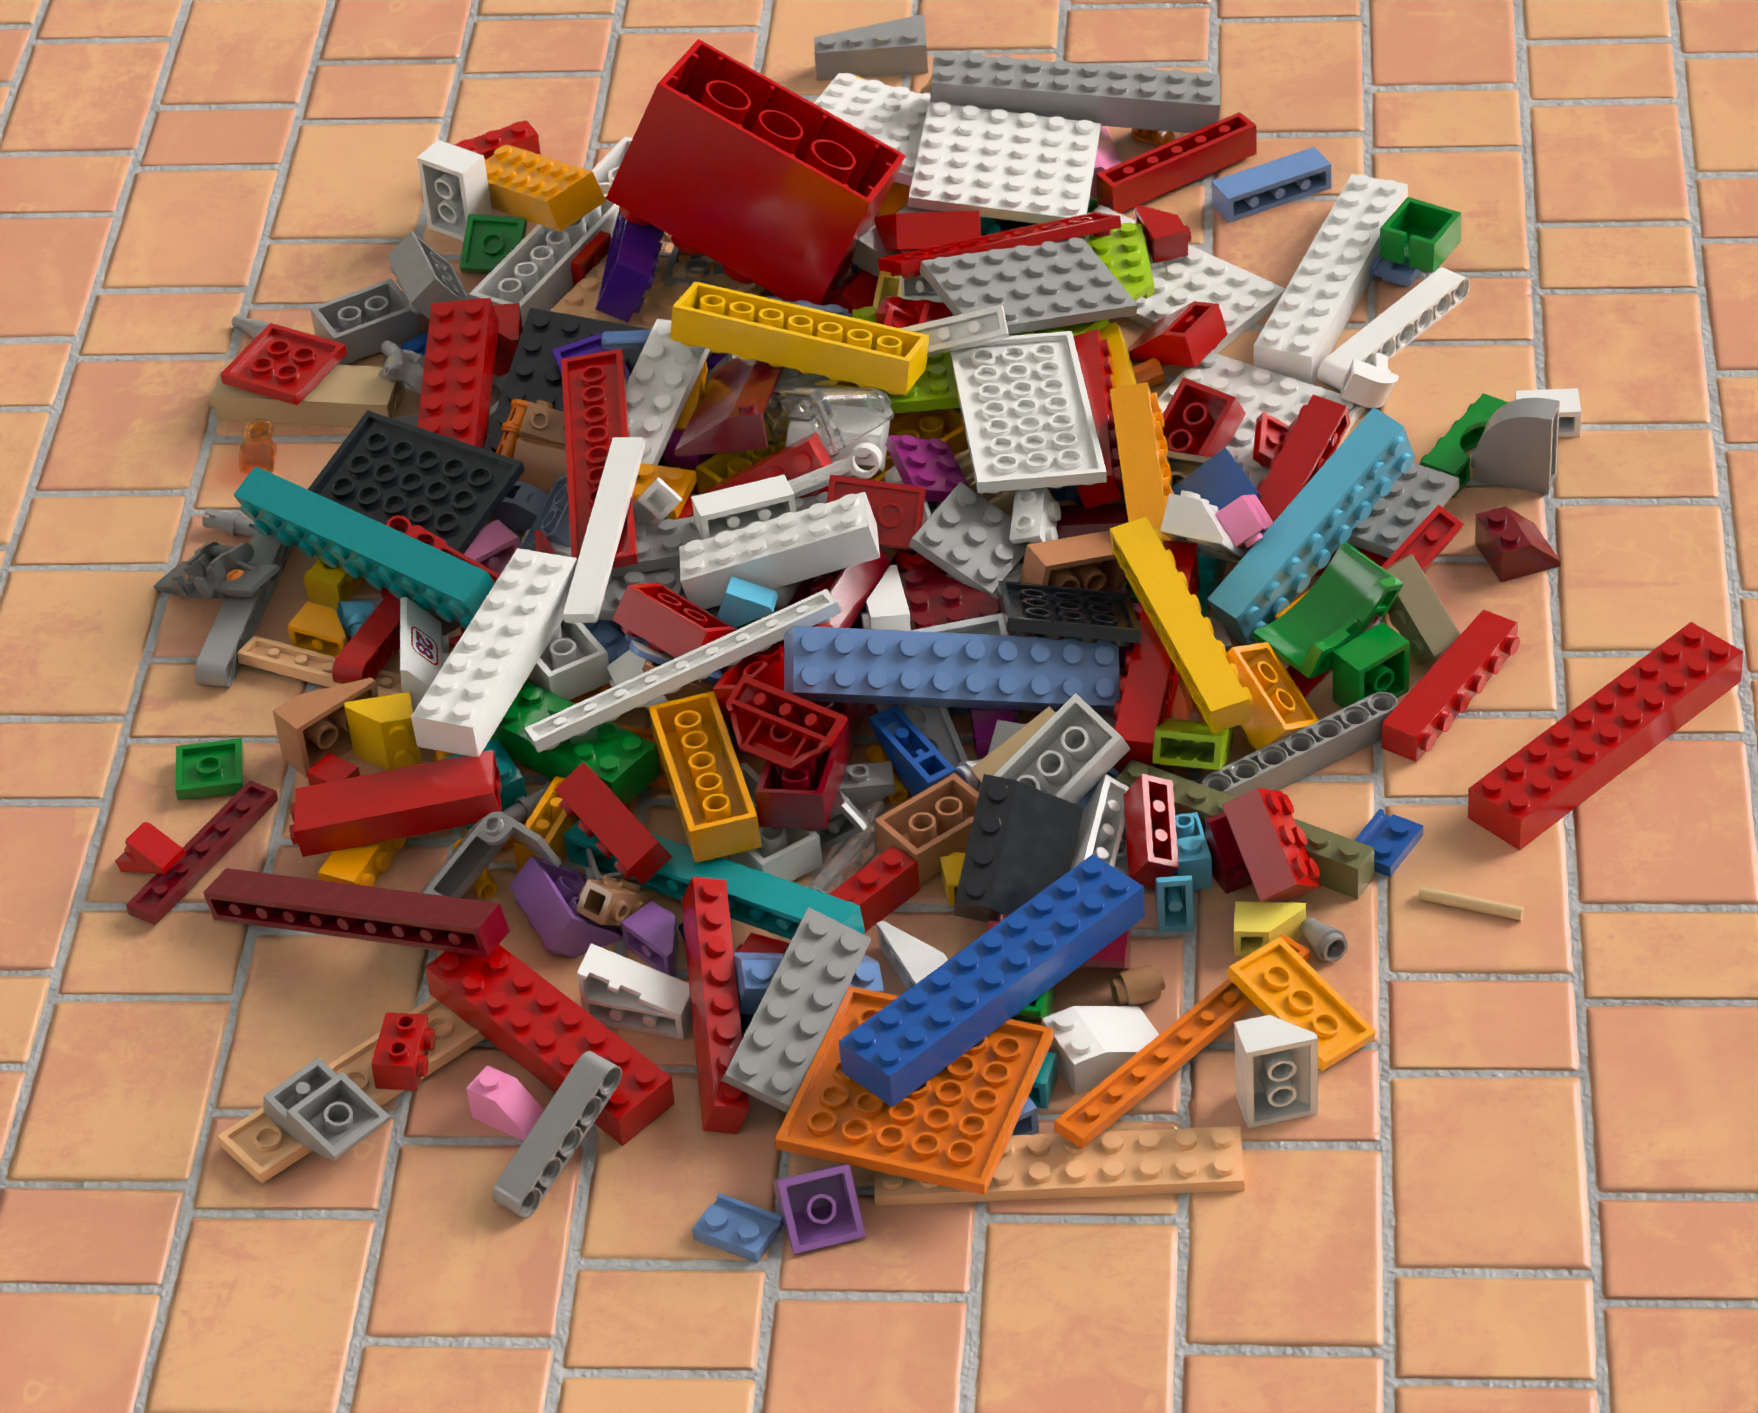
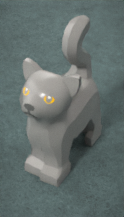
M389 340L381 344L382 352L388 357L379 375L389 379L391 382H404L414 391L421 393L425 354L421 355L411 350L401 349L397 344Z

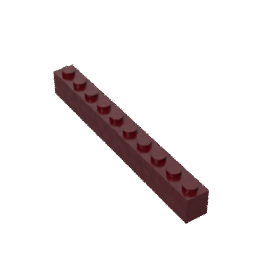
M225 868L203 892L214 920L488 957L510 932L500 903L230 868Z

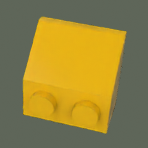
M410 692L344 702L354 756L387 771L422 764L420 747H417L411 719L414 711Z

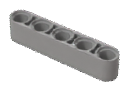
M591 1051L585 1052L580 1056L497 1180L492 1192V1198L496 1203L523 1218L529 1217L535 1212L618 1087L622 1077V1070L619 1066Z

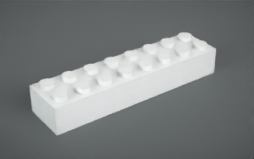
M517 548L413 712L411 719L417 747L471 757L480 756L564 619L563 611L578 562L577 558Z

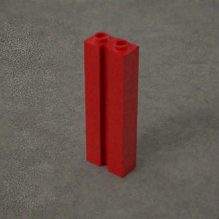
M490 750L482 752L479 757L464 755L296 788L295 803L290 805L294 824L289 826L291 841L293 845L298 844L302 857L476 824V822L490 813L501 812V799L499 793H501V773L494 752Z

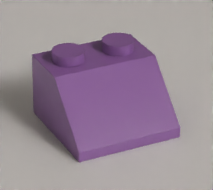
M837 1164L773 1180L780 1215L783 1216L784 1227L793 1254L866 1237L849 1164Z

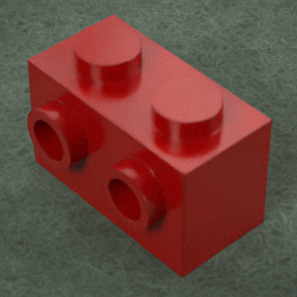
M386 1012L371 1062L376 1089L418 1091L421 1077H426L428 1073V1052L434 1050L436 1033L434 1029H430L427 1014Z

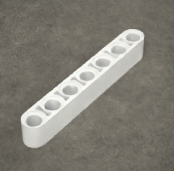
M1441 267L1327 356L1318 369L1317 376L1319 381L1341 391V382L1354 358L1370 364L1377 352L1387 356L1388 360H1390L1465 299L1470 288L1469 279Z

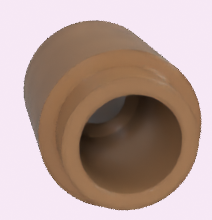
M1151 964L1118 973L1117 977L1110 979V988L1117 1006L1124 1004L1125 1006H1134L1159 999L1161 997V990L1165 989V982L1160 969L1155 970Z

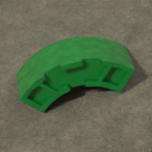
M1342 543L1325 571L1311 589L1285 614L1270 624L1254 630L1252 636L1260 643L1268 642L1276 655L1307 678L1316 677L1333 668V651L1361 635L1376 616L1381 619L1385 616L1404 583L1350 544Z

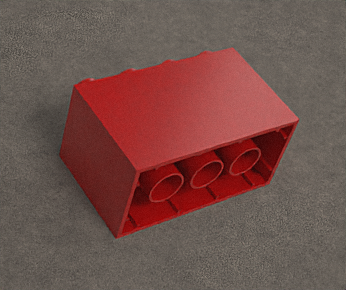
M698 39L658 82L605 199L618 205L621 215L628 221L642 226L651 224L671 235L672 243L681 251L692 255L703 253L721 263L726 275L739 283H756L774 293L775 297L783 301L796 302L804 300L814 305L822 306L836 288L840 279L851 268L857 240L869 232L874 222V217L877 216L906 155Z

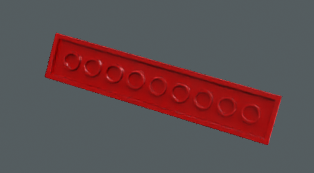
M622 349L561 359L571 557L577 558V560L612 439L614 437H630L625 361ZM634 492L632 493L612 568L638 564Z

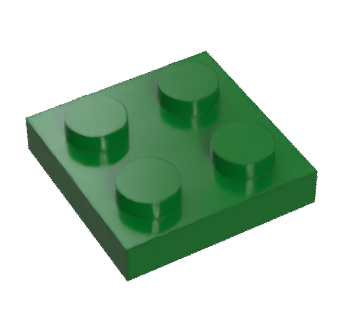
M468 214L459 265L461 272L489 274L525 238L526 219Z
M242 738L176 746L175 791L178 800L237 793L244 786V747Z

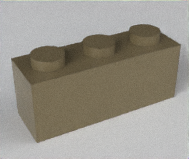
M1413 554L1386 567L1385 570L1404 583L1398 596L1387 611L1391 624L1399 631L1401 636L1410 642V655L1415 658L1418 664L1436 657L1454 643L1460 636L1459 631Z

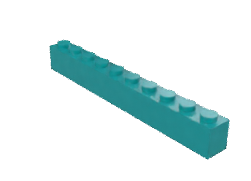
M581 819L563 835L569 861L588 867L586 849L591 848L599 872L609 874L619 871L614 866L618 859L614 855L608 859L595 845L599 841L597 836L595 835L590 839L577 826ZM652 834L673 857L641 887L682 901L693 876L726 880L731 919L792 940L809 907L862 934L865 933L859 905L721 857L695 863L688 845Z

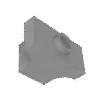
M892 761L847 765L839 790L863 816L879 814L881 800L888 795L895 794Z

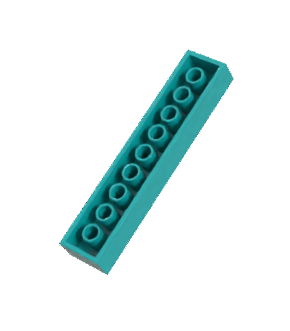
M257 466L252 469L233 494L241 505L240 511L253 520V528L263 536L268 537L271 534L287 547L294 545L308 557L318 556L328 566L332 568L339 566L355 579L363 577L373 587L379 590L384 587L398 599L407 597L426 612L431 609L447 622L451 623L453 620L459 622L464 629H467L495 584L485 570Z

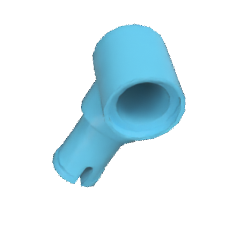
M340 601L337 606V616L343 630H346L351 639L374 611L372 601Z

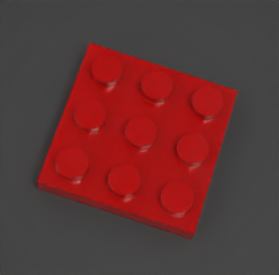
M270 323L220 373L221 381L229 386L298 405L347 354L346 345Z

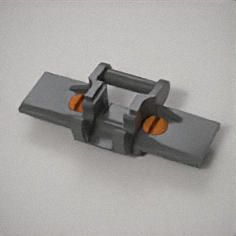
M208 542L194 551L195 555L188 561H182L153 587L155 590H160L164 593L181 594L182 597L190 598L254 597L257 589L264 588L268 580L275 579L277 572L281 569L279 565L248 563L254 555V549L249 543L228 546L220 545L217 542Z

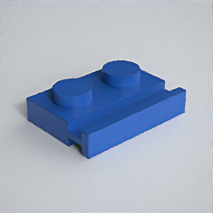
M1379 809L1354 841L1374 847V871L1391 877L1423 837L1424 826L1395 814L1390 817L1384 814V810Z

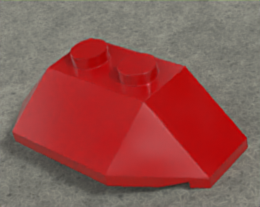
M745 675L741 677L726 701L739 748L743 752L792 772L831 748L848 720L843 714Z

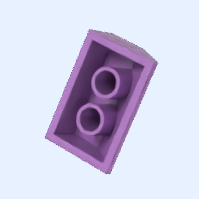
M532 855L509 887L517 898L515 900L517 905L529 917L530 926L541 936L543 940L542 945L546 950L554 955L563 954L576 958L586 954L591 943L604 947L620 940L623 935L617 926L601 925L576 912L580 892L586 884V879L581 872L562 865L556 867L549 861Z

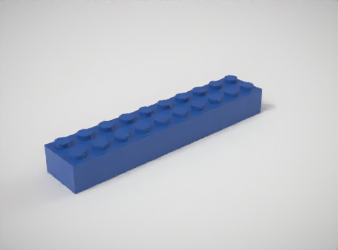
M1094 854L1090 855L839 1040L842 1072L885 1103L894 1107L1145 918L1144 886Z

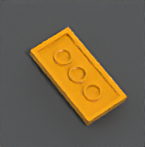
M1281 937L1229 966L1226 976L1266 1016H1274L1316 1033L1318 1038V1068L1321 1071L1326 1070L1374 1040L1377 1031Z

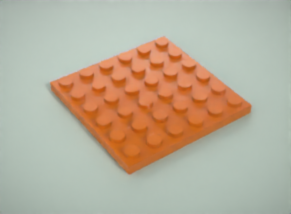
M849 986L775 1137L776 1149L985 1195L1054 1039L1053 1028L1009 1019L894 1107H891L842 1072L839 1040L899 996Z

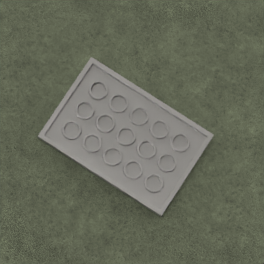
M1073 237L1058 242L1046 241L1042 245L1037 246L1019 245L1015 248L991 249L985 252L964 253L958 256L937 257L921 261L920 272L954 316L1002 305L1009 335L1136 315L1138 304L1083 237Z

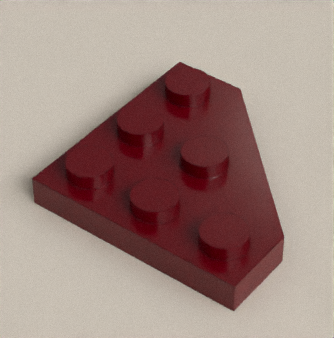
M931 569L899 573L910 612V630L1002 613L999 599Z

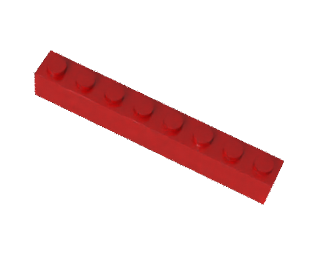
M1098 329L1073 336L1106 468V483L1076 485L1085 509L1122 499L1121 485H1123L1110 396V389L1115 388L1111 376L1114 374L1113 365L1110 360L1112 351L1108 339L1102 340Z
M693 876L681 904L702 1130L738 1134L749 1111L748 1093L722 1081L742 1041L727 882L721 879Z

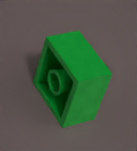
M1381 622L1333 651V701L1341 708H1345L1378 692L1391 693L1396 698L1409 691L1410 642L1384 622Z

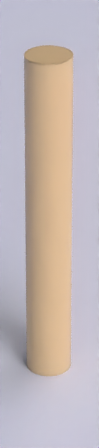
M1421 886L1418 899L1519 921L1522 920L1524 914V907L1425 886Z

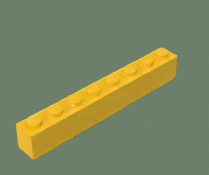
M1147 516L1110 528L1111 551L1211 733L1213 734L1249 722V707L1253 706L1252 695L1248 687H1242L1240 684V676L1235 664H1229L1227 661L1224 644L1221 640L1216 641L1210 619L1208 617L1203 618L1197 596L1195 594L1190 595L1184 573H1178L1176 570V563L1171 550H1165L1163 547V539L1159 529L1152 527Z

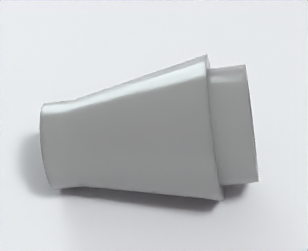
M1313 917L1307 918L1302 922L1300 933L1306 938L1320 960L1335 962L1344 956L1348 943L1342 931L1321 923Z

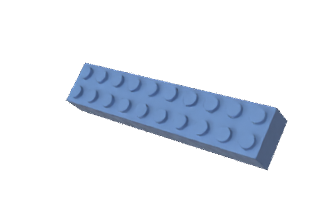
M792 626L784 634V691L805 700L817 702L1044 711L1050 706L1054 712H1057L1076 693L1096 713L1109 714L1114 711L1116 701H1120L1119 646L1113 645L1107 640H1097L1096 643H1084L1070 638L1051 640L1045 637Z

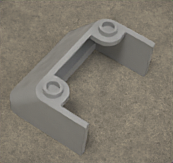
M493 812L476 822L419 893L461 898L510 837L556 867L562 861L539 834L503 812Z

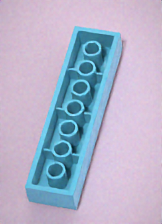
M1373 407L1262 535L1263 538L1253 545L1207 598L1217 621H1223L1227 634L1244 645L1255 644L1258 640L1252 636L1253 631L1275 621V616L1285 609L1298 593L1303 592L1308 587L1310 579L1319 569L1324 568L1328 564L1334 551L1342 543L1348 541L1353 529L1360 521H1364L1370 515L1372 507L1378 500L1390 492L1397 478L1410 469L1415 455L1402 424Z

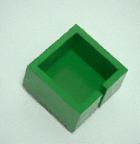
M1407 197L1380 228V258L1402 265L1409 262V267L1423 272L1434 273L1461 242V212Z

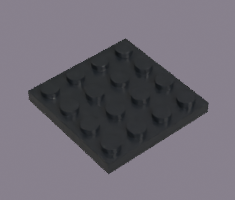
M998 581L997 595L1006 631H1011V634L1015 636L1029 637L1031 633L1044 634L1045 638L1051 640H1063L1064 636L1076 637L1078 641L1084 643H1096L1097 640H1107L1113 645L1122 647L1130 646V643H1140L1141 629L1128 593Z

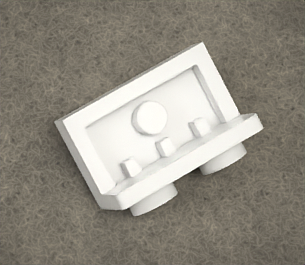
M1046 487L1033 488L1027 491L1017 490L1015 492L1009 537L1012 544L1029 541L1033 544L1058 539L1056 527L1057 521L1061 519V510L1057 501L1054 502Z

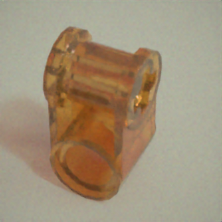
M255 419L247 424L243 444L239 451L241 473H250L255 466L273 473L277 447L276 443L272 440L273 424L269 420Z

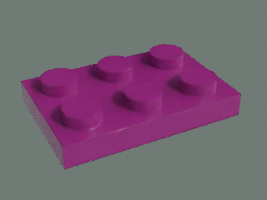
M889 435L885 446L905 485L926 487L925 500L943 502L959 482L969 487L947 442L937 438L927 440L915 438L911 435Z

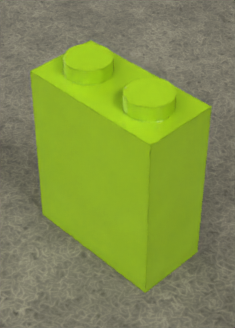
M1167 718L1155 729L1152 763L1220 770L1232 756L1234 727L1212 734L1206 722Z

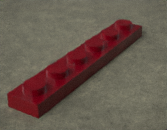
M249 780L183 847L186 854L165 874H156L126 904L128 914L156 925L278 801L276 790Z

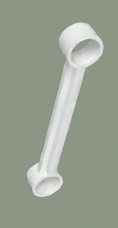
M861 443L853 449L849 457L789 480L788 483L795 497H800L828 486L830 474L845 477L854 475L861 479H867L874 476L881 467L883 461L882 453L874 444ZM860 451L871 453L876 460V466L868 471L862 470L855 463V454Z

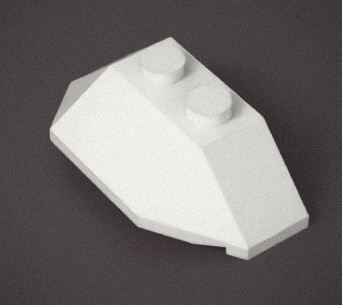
M1107 774L1102 777L1083 811L1070 869H1073L1090 855L1094 854L1129 877L1123 798L1124 793L1129 787Z

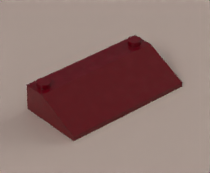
M737 356L716 369L674 451L675 457L767 449L768 441L763 422V413L785 367H773L767 362L744 360Z

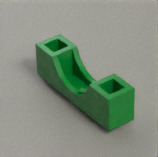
M1483 393L1475 403L1469 405L1466 413L1453 423L1449 432L1444 437L1438 439L1435 447L1429 454H1425L1422 457L1419 465L1459 478V489L1452 498H1455L1470 481V456L1466 452L1477 448L1489 418L1497 409L1509 402Z

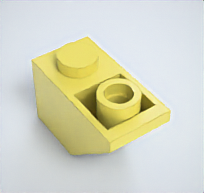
M1235 901L1234 956H1248L1282 934L1292 940L1300 937V926L1306 919V903Z

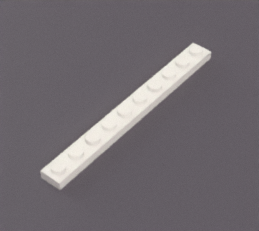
M827 589L527 726L525 727L527 736L538 753L543 750H551L557 747L560 742L573 736L584 735L591 728L604 722L614 721L621 714L634 708L644 707L652 700L664 694L675 693L682 686L692 681L705 679L718 669L739 663L744 657L755 652L768 650L773 644L783 640L784 634L792 626H814L830 621L833 616L841 613L838 601Z

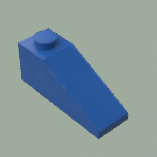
M897 705L869 717L870 726L889 760L892 761V765L904 787L913 797L956 772V769Z

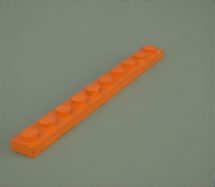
M1284 934L1279 936L1306 962L1309 961V949ZM1228 978L1058 1117L1054 1122V1131L1083 1149L1252 1009L1255 1004Z

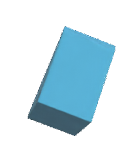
M731 576L717 617L733 627H738L773 613L778 595L775 590Z

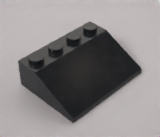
M984 774L955 897L953 915L987 923L988 921H997V914H1012L1069 872L1084 807L1020 781Z

